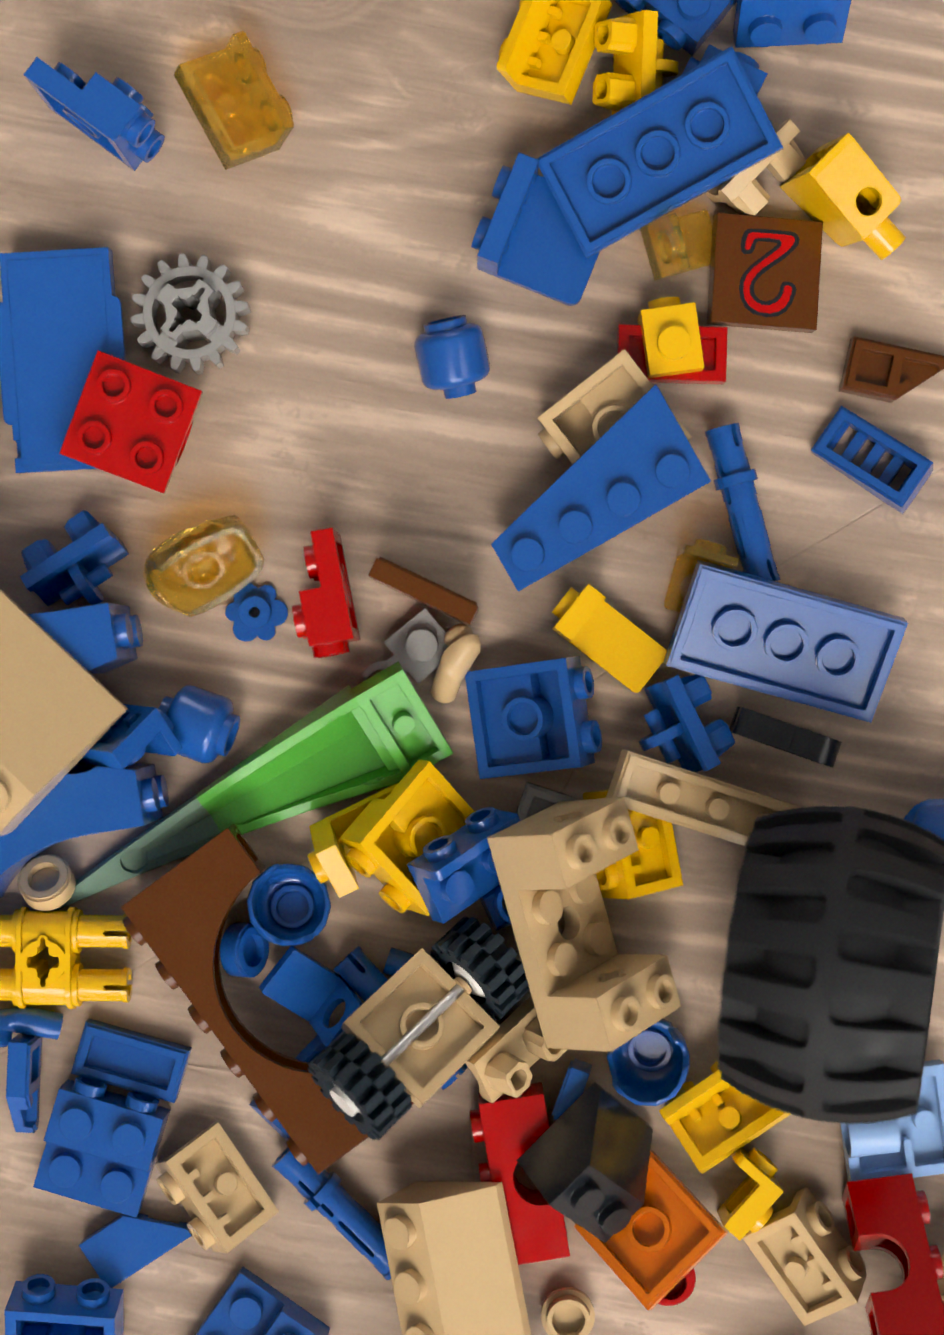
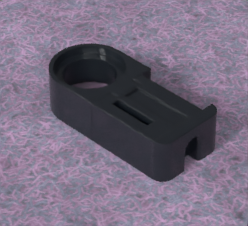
M738 706L729 727L733 734L832 768L842 743L819 733Z

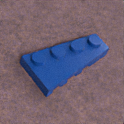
M657 384L491 543L518 592L711 482Z

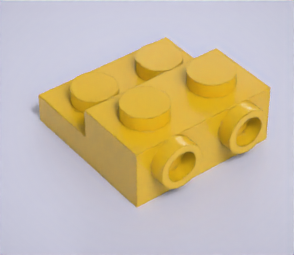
M419 759L385 800L373 798L342 834L340 839L350 849L344 858L361 875L370 878L372 874L375 875L384 885L378 892L380 897L399 913L410 910L429 916L430 914L407 864L423 854L424 846L430 841L441 836L451 835L466 825L465 819L475 811L430 761Z

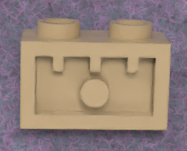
M219 1122L211 1124L172 1155L164 1156L155 1163L162 1174L156 1179L160 1189L173 1205L181 1202L192 1219L187 1223V1227L193 1238L204 1250L211 1247L214 1252L228 1253L279 1212Z
M807 1187L798 1190L791 1205L772 1214L759 1231L752 1233L749 1230L743 1237L745 1243L804 1326L858 1303L867 1277L863 1258L858 1251H853L852 1246L846 1243L835 1227L832 1214L823 1202L817 1201Z

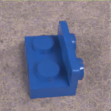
M124 704L128 708L126 712L78 763L125 769V767L141 759L145 752L176 756L183 747L172 732L174 729L173 723L164 712L156 707Z
M494 807L479 809L465 819L466 825L451 835L441 836L430 841L424 846L423 854L407 864L433 921L446 923L500 885L487 837L520 822L521 820L517 813L498 810Z

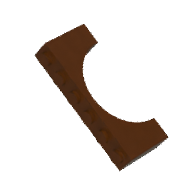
M233 824L121 906L127 915L123 919V924L131 937L139 945L143 946L147 943L159 958L155 966L166 984L173 990L180 987L192 1004L188 1007V1012L196 1025L205 1034L212 1030L224 1046L220 1054L230 1071L238 1078L245 1075L257 1092L253 1095V1099L261 1113L270 1122L277 1119L289 1134L285 1141L295 1159L303 1166L310 1163L319 1175L369 1136L362 1134L358 1131L355 1124L351 1125L345 1120V1115L341 1111L337 1112L332 1106L333 1102L329 1098L324 1097L320 1091L321 1087L315 1084L312 1079L313 1075L308 1070L310 1062H304L283 1055L258 1040L239 1020L226 996L220 971V944L224 925L240 893L254 877L266 868Z

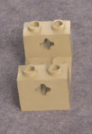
M624 797L560 801L487 837L546 1048L612 1052L681 1007L667 955L618 954L597 880V872L638 850ZM563 914L565 926L564 931L561 935L558 930L557 922L560 920Z

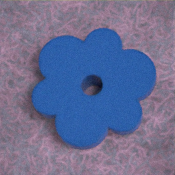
M242 583L236 587L233 595L235 602L230 603L226 607L225 614L230 621H234L233 633L237 639L249 642L258 636L262 640H270L276 634L275 626L282 625L287 620V606L282 601L276 600L277 592L272 586L263 585L258 589L254 584ZM257 607L260 614L254 618L251 615V610Z

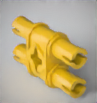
M21 907L16 909L13 915H0V947H12L15 952L14 968H0V1001H12L13 1005L18 1006L19 1009H25L29 1005H66L68 1009H76L77 1006L82 1005L83 1001L130 1002L132 984L127 983L128 980H132L131 968L84 969L83 963H80V953L83 947L130 948L132 937L123 924V919L127 915H84L83 910L77 907H69L68 911H30L29 907ZM48 947L50 956L58 957L59 962L50 969H48L47 960L38 958V953Z

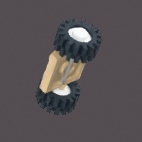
M464 916L431 947V956L421 948L343 1022L341 1028L345 1032L336 1037L308 1064V1070L313 1075L312 1079L315 1084L321 1087L320 1091L324 1097L329 1098L333 1102L332 1106L337 1112L341 1111L345 1115V1120L351 1125L355 1124L358 1131L364 1135L367 1134L370 1139H381L412 1108L413 1104L411 1101L420 1109L498 1031L500 1026L494 1020H500L530 990L523 963L515 958L518 955L512 947L507 948L503 943L505 939L499 933L497 935L492 934L491 927L486 923L480 925L477 918L471 917L469 919L468 916Z

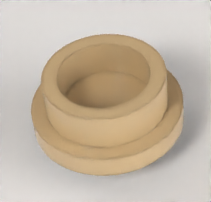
M572 1287L559 1288L551 1292L544 1300L541 1307V1322L548 1335H588L593 1328L595 1321L594 1307L590 1298L581 1290Z

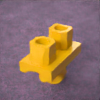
M641 10L596 23L594 46L597 52L613 54V73L606 72L596 75L592 94L594 105L612 110L613 115L662 87L663 77L678 75L679 62L663 59L664 40L657 39L658 11Z

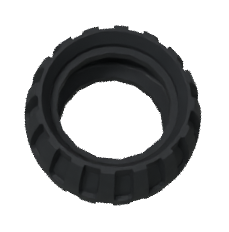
M850 806L802 807L778 811L756 818L754 828L747 840L745 855L739 872L727 939L728 944L721 987L720 1018L718 1022V1070L721 1071L720 1078L762 1104L785 1113L816 1121L851 1124L874 1123L917 1114L944 914V839L912 822L893 815Z

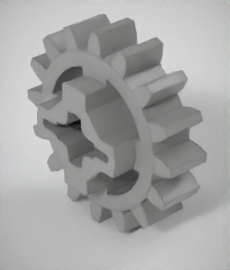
M185 253L179 254L178 267L171 269L163 260L159 261L158 267L161 276L158 279H154L144 274L141 279L149 288L147 294H133L132 300L143 309V313L130 317L131 323L135 327L146 328V331L137 338V341L143 348L157 345L153 350L151 358L160 365L170 356L171 369L175 373L181 374L186 362L191 364L197 375H203L204 361L211 360L219 369L224 367L221 353L226 349L238 355L241 350L233 338L235 334L249 335L250 331L246 324L239 321L240 316L251 313V307L248 302L235 300L245 291L240 281L231 282L226 285L231 274L228 267L222 264L214 272H211V261L205 255L200 257L196 266H192ZM197 281L193 287L179 289L173 287L181 282ZM221 296H223L226 305L224 326L217 321L215 310L221 302L219 299ZM159 303L165 307L166 322L161 327V334L157 325ZM186 306L192 310L197 309L202 315L197 323L189 319L185 320L181 315L182 310ZM201 340L209 342L208 345L201 348L185 349L189 342Z

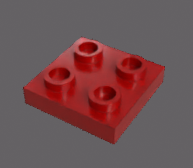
M98 350L59 454L165 494L175 466L178 464L187 443L193 418L203 391Z

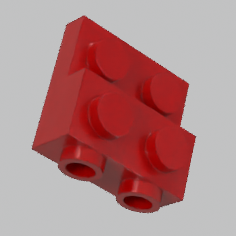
M333 527L310 531L313 545L303 547L309 579H314L315 582L320 581L321 587L299 591L301 604L292 605L295 630L298 638L308 639L309 647H312L313 658L350 653L348 642L361 639L341 535Z

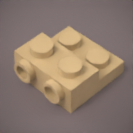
M624 349L538 417V420L545 427V429L538 433V436L557 460L565 454L571 463L574 464L653 385ZM674 414L687 439L690 440L692 436Z

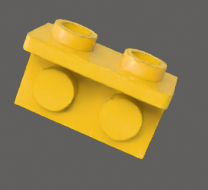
M608 790L583 793V800L606 798ZM628 809L638 850L596 873L602 897L632 899L683 886L672 823Z

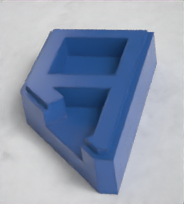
M20 1033L8 1042L6 1099L15 1132L35 1133L38 1130L42 1037Z
M139 1213L137 1218L121 1214L83 1239L79 1247L100 1279L106 1281L109 1287L113 1288L192 1235L187 1227V1223L184 1222L177 1224L148 1218V1215Z

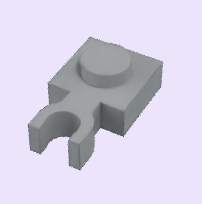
M424 608L384 641L394 655L387 661H378L371 664L361 675L368 679L375 671L384 670L399 661L405 673L409 672L419 684L438 668L441 656L448 648L444 642L446 632L428 610Z

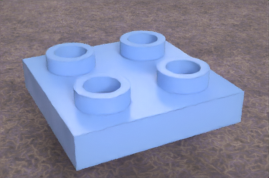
M940 1059L924 1061L917 1114L874 1123H840L848 1181L912 1173L913 1178L944 1174L943 1061Z

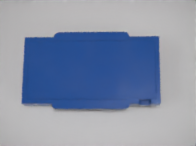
M109 247L0 253L3 302H0V380L3 418L8 425H12L13 440L17 443L18 456L15 458V471L22 474L98 469L61 455L59 452L97 351L99 350L126 361L122 303L115 294L113 251Z

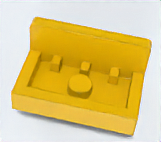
M520 0L519 11L511 31L502 42L499 50L497 70L517 92L572 105L595 49V25L597 22L607 20L613 4L610 0Z
M718 1060L710 1067L713 1074L697 1085H694L692 1081L684 1083L677 1095L668 1100V1104L659 1110L663 1119L670 1125L693 1163L702 1174L791 1115L752 1099L720 1078L721 1071L718 1070Z

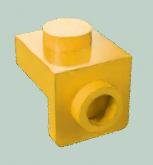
M664 297L649 301V309L641 310L637 318L638 325H641L648 378L702 371L704 369V360L696 303L681 304L680 297Z
M753 1147L749 1153L741 1148L731 1155L734 1162L748 1176L717 1210L723 1227L739 1241L749 1230L755 1233L767 1223L773 1213V1203L784 1192L774 1176L779 1169L756 1147Z

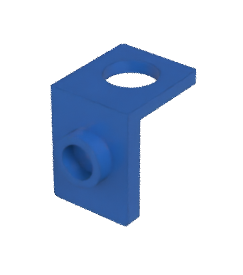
M294 946L289 947L259 986L264 995L307 1020L325 1047L342 1032H345L341 1028L343 1022L363 1004L350 985L340 975ZM345 1002V1011L342 1018L336 1025L329 1028V1019L332 1012L338 1005Z

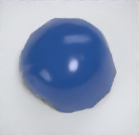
M277 863L269 866L253 881L247 899V908L250 922L261 937L280 946H298L312 941L324 929L329 917L331 902L327 885L325 883L321 884L315 873L308 867Z
M661 1019L614 1051L608 1052L607 1061L612 1076V1086L618 1094L635 1105L658 1106L675 1097L686 1081L690 1067V1054L685 1038L680 1030L674 1027L671 1022Z

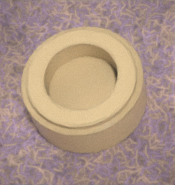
M45 854L33 858L24 865L19 873L17 885L21 895L30 907L39 911H50L61 907L72 897L76 887V879L70 866L62 857Z

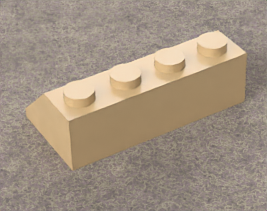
M416 1181L377 1202L402 1335H531L502 1182Z

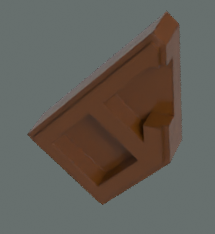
M853 336L849 342L839 392L892 403L944 369V356Z

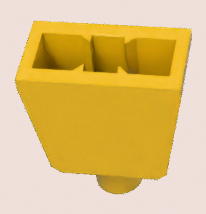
M849 132L817 148L806 159V163L801 169L779 186L813 221L823 222V231L841 247L863 240L878 258L883 260L894 252L906 238L888 218L890 213L901 203L900 195Z

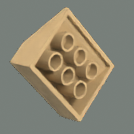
M1 589L0 836L12 833L128 708Z

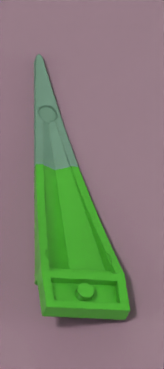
M398 661L353 688L350 685L343 688L78 878L72 897L61 907L50 911H57L135 876L190 855L233 824L241 834H245L338 801L394 785L402 780L419 759L430 761L434 765L453 754V751Z

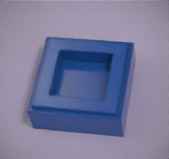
M576 1058L574 1061L571 1060L552 1115H554L553 1119L557 1120L583 1094L592 1064Z

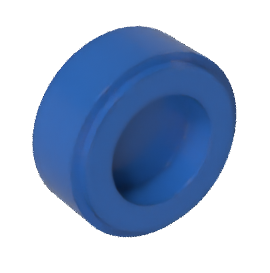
M233 923L226 929L221 939V964L230 976L246 978L257 976L263 970L268 960L269 941L261 937L251 923Z

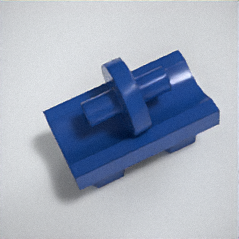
M83 510L67 520L64 526L72 540V543L57 552L53 544L47 539L35 541L21 551L27 572L22 574L20 578L26 589L30 592H35L47 606L52 605L61 598L66 605H69L82 596L91 605L100 604L104 601L98 585L113 576L109 569L110 566L129 555L123 542L103 523L100 524L87 510Z
M695 674L680 678L679 675L644 688L654 710L643 715L651 734L638 741L642 750L646 751L658 746L666 763H671L678 759L683 769L693 772L708 771L720 765L721 762L718 757L735 744V739L728 724L722 719L712 721L703 726L695 710L697 706L712 699V691L705 677Z

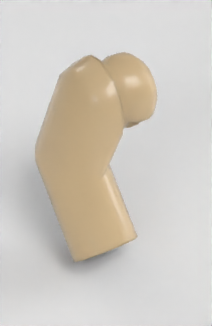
M466 624L454 625L445 634L444 642L448 648L441 656L430 690L432 697L438 702L450 703L455 700L462 680L480 653V638L477 634H473L472 629Z

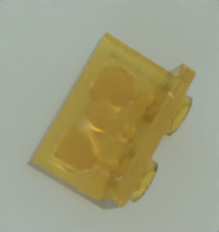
M244 31L232 34L225 49L178 65L174 77L225 170L280 150L294 128L292 111L287 100L278 94L268 76L266 63L261 52L252 46Z

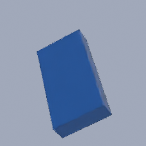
M89 1018L85 1022L71 1074L175 1103L179 1096L192 1047Z

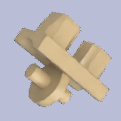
M786 119L781 125L773 120L770 121L783 146V150L705 193L712 202H726L729 207L740 215L755 216L768 203L770 198L755 178L767 168L777 181H787L806 163V159L793 140L800 130L791 119Z
M532 996L499 1025L498 1031L466 1062L467 1067L478 1081L481 1097L492 1104L503 1093L518 1098L531 1085L533 1075L530 1067L540 1058L555 1062L568 1050L546 1048Z

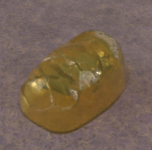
M230 515L214 520H206L198 526L183 529L163 541L145 559L143 578L151 595L159 603L188 617H193L218 606L253 581L264 566V557L250 530L239 517Z

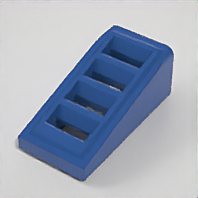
M842 405L811 449V453L902 514L910 506L933 472L932 461ZM851 427L857 433L840 456L833 450L847 429ZM868 439L875 445L861 466L858 467L852 461ZM885 452L893 456V459L879 479H877L871 473ZM905 464L912 470L898 491H896L889 485Z

